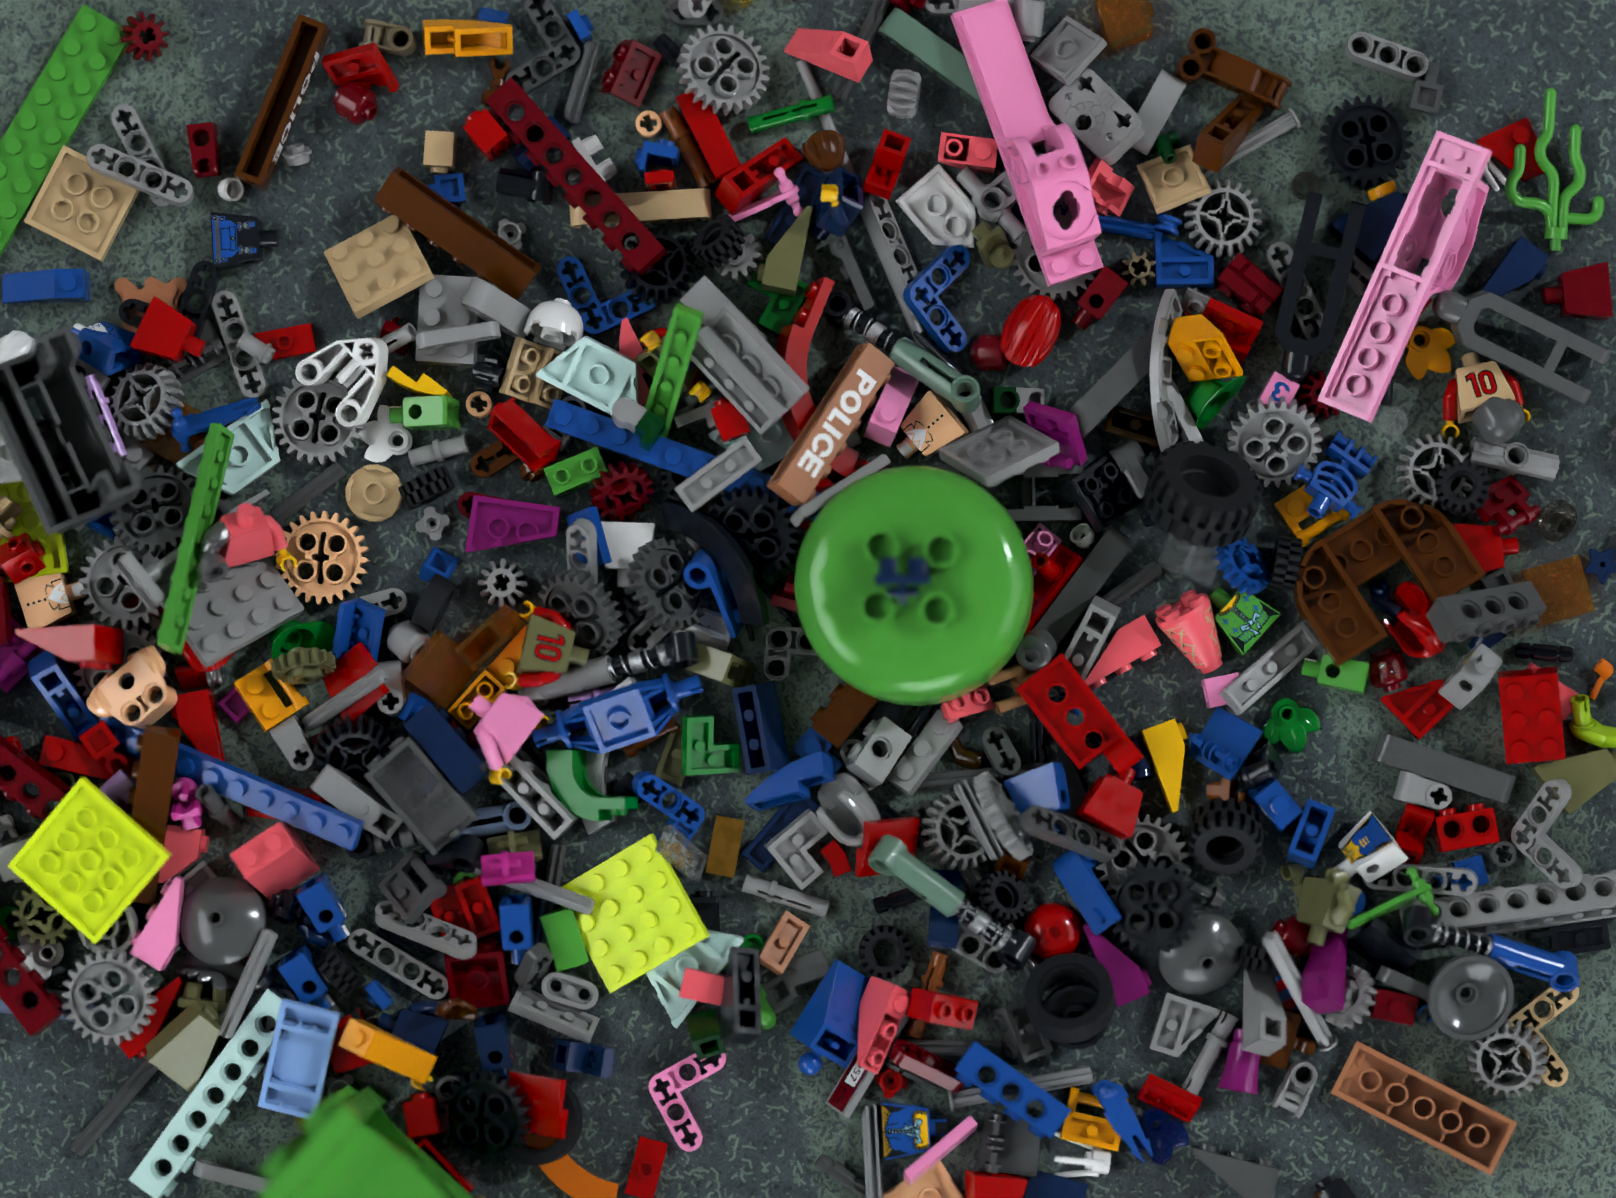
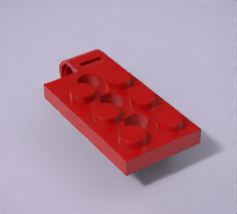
M1060 653L1050 663L1016 688L1079 770L1102 752L1120 775L1144 758L1063 653ZM1055 685L1062 686L1066 691L1065 698L1060 702H1054L1048 696L1050 688ZM1074 708L1081 710L1084 714L1083 721L1078 725L1070 724L1066 718L1069 710ZM1090 732H1097L1102 737L1101 744L1096 748H1090L1085 744V736Z

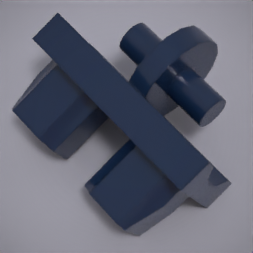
M883 557L880 560L879 574L875 575V584H899V588H888V597H899L900 606L907 605V597H918L919 595L918 588H907V584L931 583V574H928L925 557L909 558V574H898V558Z

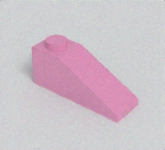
M894 366L891 372L892 376L883 389L864 434V437L890 448L919 383V380L897 366Z

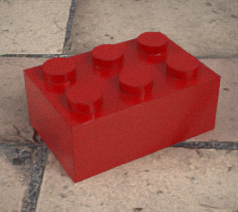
M1557 666L1497 672L1506 764L1566 759Z

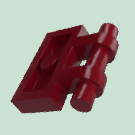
M1512 475L1490 485L1488 500H1485L1482 509H1476L1477 515L1485 523L1493 519L1498 522L1497 525L1492 527V532L1497 537L1503 534L1509 535L1515 532L1518 526L1534 522L1536 517L1542 513L1539 505L1530 507L1526 503L1531 494ZM1513 509L1517 514L1511 516L1508 511Z

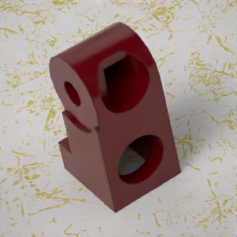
M213 122L186 125L195 177L198 179L220 176L218 125Z

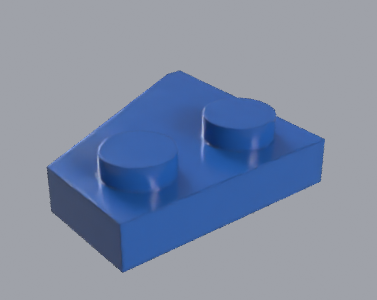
M1155 231V288L1214 286V259L1212 255L1201 250H1194L1191 245L1182 241L1178 243L1163 236L1164 233Z

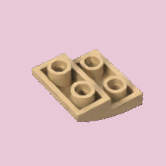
M515 337L499 393L551 410L554 399L561 400L563 390L535 375L563 352Z

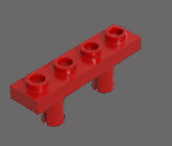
M1061 543L1050 557L1039 552L1032 558L1031 564L1039 572L1033 578L1034 597L1032 612L1025 632L1034 629L1085 561L1081 556Z

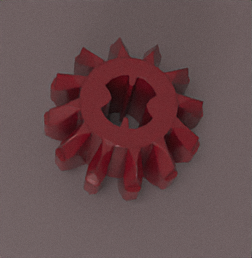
M143 12L137 13L136 19L132 16L128 17L126 20L129 26L123 25L120 27V30L127 34V36L119 38V42H127L129 45L124 49V52L128 54L134 50L133 59L136 61L140 60L142 56L145 62L151 61L152 55L156 58L161 57L162 52L160 48L165 49L168 47V43L162 40V38L169 36L168 31L161 32L160 30L165 24L164 21L161 20L154 23L155 14L153 13L149 14L147 18ZM146 31L147 34L145 36H149V41L143 43L141 41L143 37L140 38L139 34Z
M1319 370L1317 372V379L1314 375L1309 374L1306 377L1309 384L1301 383L1299 387L1307 393L1300 394L1298 400L1308 401L1305 404L1307 410L1310 407L1314 408L1311 413L1314 414L1315 418L1319 411H1321L1323 420L1329 418V411L1332 415L1337 416L1340 413L1338 409L1317 400L1319 395L1316 392L1322 390L1326 381L1324 371Z

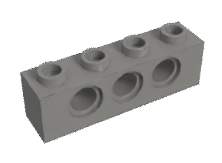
M521 747L509 763L502 766V768H508L512 775L509 779H504L500 775L503 782L501 786L554 840L564 834L580 818L560 802L551 787L548 775ZM486 761L485 763H483V764L487 767V769L490 771L491 769H490V767H489L487 761Z

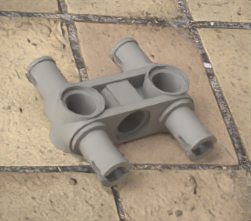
M1034 150L1036 157L1044 155L1043 153ZM969 166L957 175L956 181L973 196L972 203L977 207L978 214L982 219L999 224L1014 242L1027 232V227L1011 212L1012 208L1018 203L1006 170L990 184H984ZM1062 194L1055 202L1056 206L1064 202ZM993 200L998 204V207H988L985 201Z

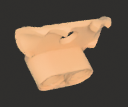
M153 645L146 646L130 654L125 665L114 674L109 672L101 679L87 698L86 704L92 713L104 718L114 716L125 725L145 729L146 725L154 724L175 706L177 693L173 687L166 685L163 677L166 672V665ZM131 673L134 676V685L130 689L125 690L121 686V678L123 675ZM160 690H162L163 697L161 701L157 703L156 695ZM138 708H140L141 715L139 719L135 721L134 712Z

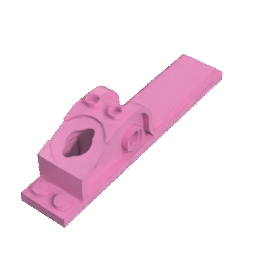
M995 0L953 13L951 19L1047 286L1050 287L1102 270L1104 266L1094 241L1102 232L1091 192L1092 187L1088 170L1070 127L1065 123L1055 125L1049 116L1008 0ZM1044 144L1047 154L1036 157L1032 147ZM1061 194L1065 205H1068L1072 215V225L1068 229H1062L1059 222L1053 216V206Z
M1440 131L1436 132L1317 399L1319 402L1372 423L1425 303L1434 293H1441L1444 290L1450 291L1454 287L1472 251L1483 205H1485L1490 188L1480 180L1492 154L1489 149ZM1454 188L1458 190L1455 197L1456 203L1451 214H1448L1446 218L1442 213L1441 204L1450 189ZM1422 258L1429 260L1421 276L1413 274L1421 263Z

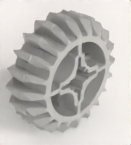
M1229 179L1225 180L1223 188H1221L1219 180H1214L1213 190L1210 188L1211 193L1197 198V201L1187 202V206L1194 211L1188 210L1184 212V217L1192 219V221L1184 224L1185 229L1194 228L1195 230L1188 235V238L1191 240L1198 236L1200 240L1197 241L1195 247L1198 249L1205 243L1208 245L1205 249L1207 254L1212 251V248H1216L1215 255L1217 258L1221 257L1223 249H1225L1227 257H1232L1233 247L1238 253H1243L1244 247L1242 243L1250 247L1253 241L1249 236L1258 237L1260 233L1253 227L1262 225V220L1254 218V216L1262 213V209H1252V206L1258 202V199L1253 198L1249 201L1247 197L1250 195L1251 190L1246 189L1242 194L1239 192L1242 186L1239 182L1235 185L1234 189H1231V181ZM1221 196L1218 209L1208 210L1207 212L1201 211L1206 201ZM1230 198L1242 206L1246 217L1232 210ZM1224 209L1225 217L1232 221H1227L1222 228L1221 219L1216 218L1215 215L1219 217ZM1201 221L1214 226L1216 239L1205 232ZM1239 225L1245 226L1244 232L1239 237L1225 241L1228 228L1238 227Z
M146 362L145 365L136 364L135 370L126 369L127 376H118L119 385L111 386L115 394L108 397L110 402L113 403L109 409L113 414L112 416L118 430L126 434V436L140 441H146L148 438L156 440L158 434L166 435V427L173 426L172 409L184 407L183 403L179 401L185 396L183 391L180 390L182 384L176 379L173 372L167 370L162 365ZM158 382V383H157L156 385H154V386L150 385V386L146 387V385H148V384ZM146 416V419H144V420L135 421V420H136L137 418H139V417H140V418H143V417Z
M1426 434L1424 436V443L1420 438L1413 440L1416 449L1411 445H1407L1404 448L1410 456L1399 455L1398 459L1406 464L1396 466V471L1404 472V476L1396 478V482H1406L1407 486L1401 488L1400 492L1403 494L1409 490L1412 494L1407 498V501L1412 502L1418 498L1417 503L1423 504L1428 502V505L1435 508L1437 503L1438 509L1442 512L1445 509L1439 503L1436 495V479H1433V475L1430 476L1429 472L1426 471L1435 466L1439 467L1438 470H1444L1445 463L1442 451L1448 454L1453 461L1458 460V462H1463V459L1469 458L1471 454L1469 452L1462 455L1459 453L1464 446L1462 443L1457 444L1453 448L1454 438L1451 436L1443 443L1442 434H1437L1434 442L1432 436ZM1433 449V455L1430 457L1428 465L1414 466L1416 458L1423 451ZM1413 475L1425 479L1428 494L1417 486ZM1461 477L1456 479V484L1451 492L1458 498H1466L1461 489L1470 491L1472 486L1465 482V480L1470 479Z
M954 792L953 796L947 793L942 796V800H934V808L930 807L926 810L930 818H924L921 821L922 824L928 826V829L922 830L920 834L929 838L928 841L923 843L924 847L932 846L933 848L929 856L939 855L937 864L943 865L947 862L948 869L952 870L957 866L959 871L966 870L967 865L971 869L976 868L977 861L980 863L987 861L985 855L987 853L967 813L960 816L959 819L949 818L945 815L951 808L965 810L957 793ZM961 825L963 828L961 832H964V834L958 837L956 827ZM940 827L946 833L945 842L942 839ZM961 843L974 846V849L968 854H958L953 851Z
M1506 1019L1504 1026H1500L1492 1034L1475 1040L1476 1042H1471L1469 1049L1473 1053L1467 1056V1060L1473 1062L1469 1067V1071L1473 1073L1479 1072L1474 1078L1475 1082L1485 1080L1483 1085L1484 1091H1487L1492 1086L1495 1088L1493 1095L1498 1096L1500 1090H1504L1506 1098H1510L1512 1090L1515 1091L1518 1097L1522 1096V1087L1528 1092L1533 1091L1532 1083L1538 1085L1541 1083L1542 1078L1539 1075H1545L1547 1070L1542 1064L1548 1062V1056L1542 1054L1546 1051V1045H1536L1541 1040L1540 1034L1531 1037L1533 1029L1531 1026H1528L1523 1031L1521 1030V1021H1517L1515 1027L1510 1026V1019ZM1501 1038L1514 1039L1508 1045L1501 1044L1498 1041L1496 1043L1493 1042ZM1523 1045L1530 1053L1532 1059L1531 1068L1525 1065V1061L1519 1055ZM1484 1049L1490 1052V1056L1496 1062L1493 1071L1485 1063ZM1514 1051L1512 1063L1509 1060V1063L1505 1062L1501 1066L1503 1054L1506 1057V1054L1511 1055ZM1507 1072H1512L1517 1076L1522 1075L1511 1079L1501 1077Z

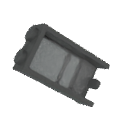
M401 735L389 746V749L392 751L384 759L378 755L366 765L370 771L364 776L434 856L471 822L475 821L480 814L471 806L414 738L410 735L405 740Z

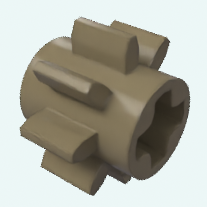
M1132 251L1130 253L1131 261L1122 260L1121 262L1124 267H1127L1126 271L1121 274V277L1128 276L1131 279L1129 284L1131 287L1135 281H1140L1141 285L1145 287L1146 276L1154 278L1156 275L1150 271V267H1153L1156 261L1149 262L1146 259V251L1142 256H1136V253ZM1137 263L1143 264L1142 270L1146 272L1136 275L1134 274L1135 269L1131 265L1136 266Z

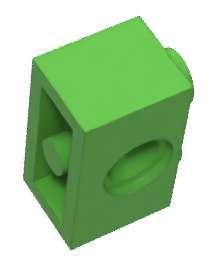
M597 446L544 468L556 498L592 484L593 479L600 480V470L608 472Z

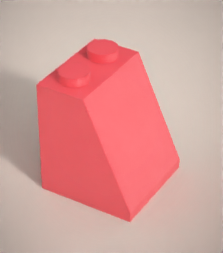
M283 821L277 822L229 854L244 878L269 900L272 894L279 896L282 889L290 890L320 870L292 825Z

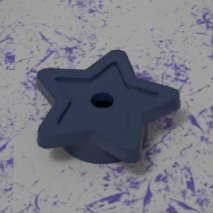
M1610 548L1601 553L1595 549H1589L1590 563L1584 568V573L1596 575L1600 583L1605 584L1609 575L1616 573L1615 550ZM1601 562L1605 563L1604 567L1600 566Z

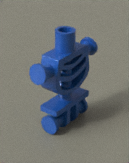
M1341 430L1335 433L1329 442L1330 445L1323 452L1335 462L1323 461L1313 468L1312 471L1305 469L1304 465L1300 464L1293 477L1296 481L1301 479L1307 482L1304 491L1313 497L1307 511L1311 516L1318 519L1324 516L1328 508L1335 513L1344 508L1350 514L1349 518L1351 520L1363 509L1362 505L1358 506L1351 500L1358 491V483L1352 474L1359 479L1364 478L1378 458L1376 455L1371 456L1365 452L1366 448L1363 445L1359 449L1353 446L1355 440L1353 438L1349 440L1341 435ZM1349 451L1354 454L1353 457L1348 454Z

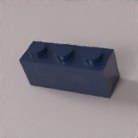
M775 681L733 688L732 693L747 775L780 770L789 764Z
M429 702L403 726L464 795L490 772L483 764L487 760L477 747L473 750L469 748L466 743L470 739L459 726L454 730L448 724L452 721V718L442 707L436 710Z

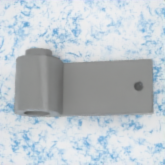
M958 0L956 12L995 0ZM1008 0L1022 41L1035 42L1036 37H1042L1045 2Z

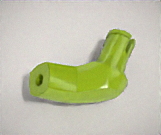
M1577 694L1575 697L1572 696L1570 702L1573 720L1569 724L1572 734L1589 744L1602 748L1616 749V727L1602 725L1591 717L1588 695Z

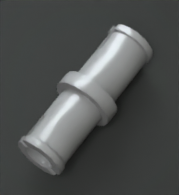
M462 434L461 436L443 441L436 439L432 441V444L409 449L408 456L414 468L433 461H438V463L444 462L447 457L468 453L469 448L466 437Z

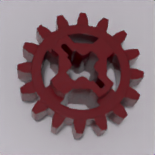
M620 461L617 468L609 464V471L606 473L600 470L601 479H593L592 481L596 488L591 489L589 492L593 497L591 502L593 506H597L600 516L606 515L609 521H612L617 516L619 521L623 522L626 515L633 519L636 510L644 512L643 503L650 504L651 500L647 495L654 493L651 487L653 483L642 466L637 467L634 462H631L627 467L624 461Z

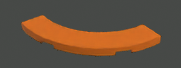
M531 1133L524 1135L527 1139L528 1147L534 1149H544L557 1140L554 1137ZM569 1154L554 1162L539 1165L547 1177L572 1198H617L619 1183L605 1180L579 1166Z

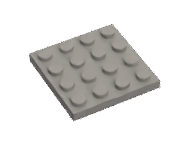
M266 557L230 567L227 575L214 583H206L200 577L185 640L204 667L207 668L304 613L305 608L269 558ZM176 565L164 572L162 578L155 582L166 596V599L161 604L163 609L169 595L171 576Z

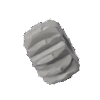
M896 69L892 73L887 100L889 115L901 119L913 118L916 115L922 80L918 72H913L909 69Z
M501 559L500 568L497 567L494 561L489 562L493 571L490 573L486 569L481 570V573L487 576L488 579L478 580V585L487 586L488 588L482 590L480 595L486 597L492 593L488 600L490 605H493L497 598H499V607L505 608V599L508 598L509 603L515 606L516 601L513 595L516 594L520 598L525 596L523 592L517 590L518 587L528 586L526 581L517 580L526 574L525 571L520 570L514 574L513 572L518 565L516 562H512L509 568L506 569V559ZM503 576L504 579L507 577L510 579V582L506 584L508 589L505 591L501 588L496 589L495 585L499 583L497 578Z

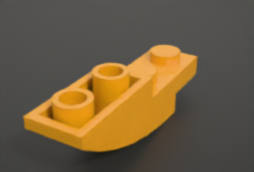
M527 625L522 628L489 667L483 670L448 710L468 731L481 719L480 716L469 709L475 698L480 694L490 703L494 704L501 693H506L509 690L504 686H510L514 682V677H507L505 673L510 671L521 674L517 672Z

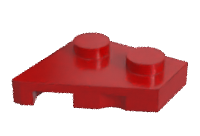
M375 42L323 56L322 65L334 85L342 86L356 82L370 90L372 85L388 87V92L394 93L398 91L399 83Z
M1527 117L1475 141L1478 146L1489 149L1492 152L1491 155L1496 158L1495 160L1509 170L1513 168L1515 146L1523 144L1526 147L1524 173L1520 180L1526 182L1544 173L1535 160L1534 148L1537 137Z
M1442 679L1408 688L1379 699L1417 740H1420L1454 707L1451 702L1438 693L1444 684Z

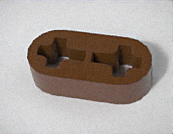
M497 440L472 457L471 469L476 476L489 478L516 462L519 458L516 455L510 457L507 454L498 458L497 454L504 450V443ZM483 457V459L489 460L495 457L496 460L488 465L490 469L488 472L485 473L482 469L477 470L476 467L479 465L478 459Z

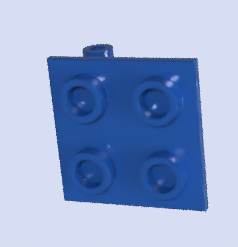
M1218 706L1200 734L1191 733L1187 736L1186 743L1190 748L1187 756L1232 781L1263 731Z

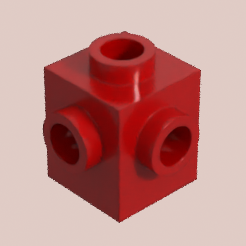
M24 532L19 536L9 539L0 546V564L12 581L17 584L46 568L43 559L46 552L38 539L33 541L29 534Z

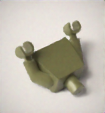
M1294 863L1282 866L1280 872L1283 879L1286 881L1293 880L1294 882L1292 887L1299 902L1297 920L1310 926L1306 942L1323 947L1327 932L1342 934L1345 931L1349 919L1355 911V905L1360 896L1361 889L1347 884L1349 880L1348 873L1337 867L1326 870V879L1305 876L1304 880H1302L1301 877L1304 875L1302 865Z

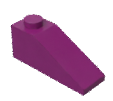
M1087 923L1082 924L1081 927L1095 959L1106 968L1111 977L1115 994V1005L1120 1007L1150 994L1148 986L1152 985L1146 969L1140 970L1138 965L1101 934L1095 936Z
M1348 928L1342 934L1327 932L1324 946L1318 947L1314 945L1303 971L1301 1002L1317 1014L1344 1010Z

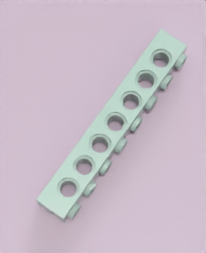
M270 987L265 991L128 1180L153 1198H162L163 1195L169 1197L178 1185V1182L175 1181L181 1171L186 1173L196 1160L192 1157L198 1148L203 1150L213 1137L209 1132L215 1124L220 1126L230 1114V1111L227 1110L228 1106L233 1100L238 1102L248 1089L244 1084L250 1076L255 1078L263 1069L265 1064L262 1060L268 1052L270 1053L275 1029L270 1032L265 1030L262 1023L263 1018L267 1015L271 1016L277 1023L281 1001L283 998L287 999L285 995L278 993L274 987ZM248 1039L257 1042L259 1049L256 1055H251L246 1051L245 1044ZM231 1063H235L241 1068V1075L238 1079L232 1078L228 1073V1067ZM213 1087H218L223 1091L224 1098L222 1102H215L212 1099L211 1090ZM196 1111H201L205 1114L206 1124L204 1126H199L194 1122L193 1116ZM178 1135H184L189 1140L187 1150H182L177 1146L176 1139ZM161 1159H167L171 1163L172 1169L169 1174L163 1173L160 1170L159 1162Z

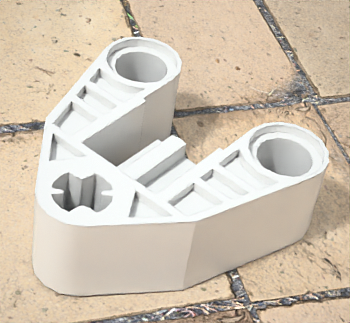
M380 338L336 341L305 358L296 366V378L303 385L323 384L351 356L353 358L336 376L339 383L349 388L366 371L336 408V419L343 426H359L366 423L385 386L388 346ZM311 365H314L317 370V375L314 379L309 376L308 372ZM351 406L357 410V417L354 421L350 419L348 414Z

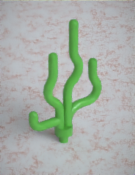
M1551 87L1545 90L1543 129L1534 148L1535 160L1539 168L1547 176V202L1536 197H1523L1517 192V183L1523 175L1525 168L1526 147L1523 144L1515 146L1513 168L1506 178L1505 194L1508 200L1517 207L1536 209L1542 212L1545 217L1544 239L1550 240L1549 251H1561L1562 240H1568V224L1591 225L1597 222L1603 215L1604 198L1602 196L1594 197L1592 211L1588 214L1569 213L1570 200L1580 191L1586 179V167L1580 155L1581 127L1577 124L1570 127L1568 150L1569 161L1574 170V179L1559 196V175L1554 165L1546 156V147L1553 137L1555 128L1556 90Z

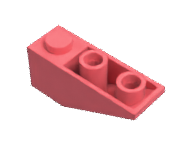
M798 28L784 49V53L857 83L861 81L873 61L869 42L844 31Z
M1145 615L1116 630L1084 680L1092 690L1107 682L1105 676L1115 671L1116 675L1119 676L1133 668L1130 662L1139 657L1144 662L1158 654L1156 648L1161 646V643Z
M871 976L859 1002L857 1065L878 1075L909 1006L911 993L896 984Z

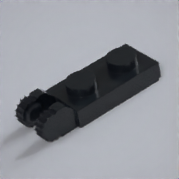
M1607 919L1547 927V930L1525 933L1526 939L1529 940L1549 937L1550 948L1542 949L1552 953L1570 951L1577 954L1611 949Z

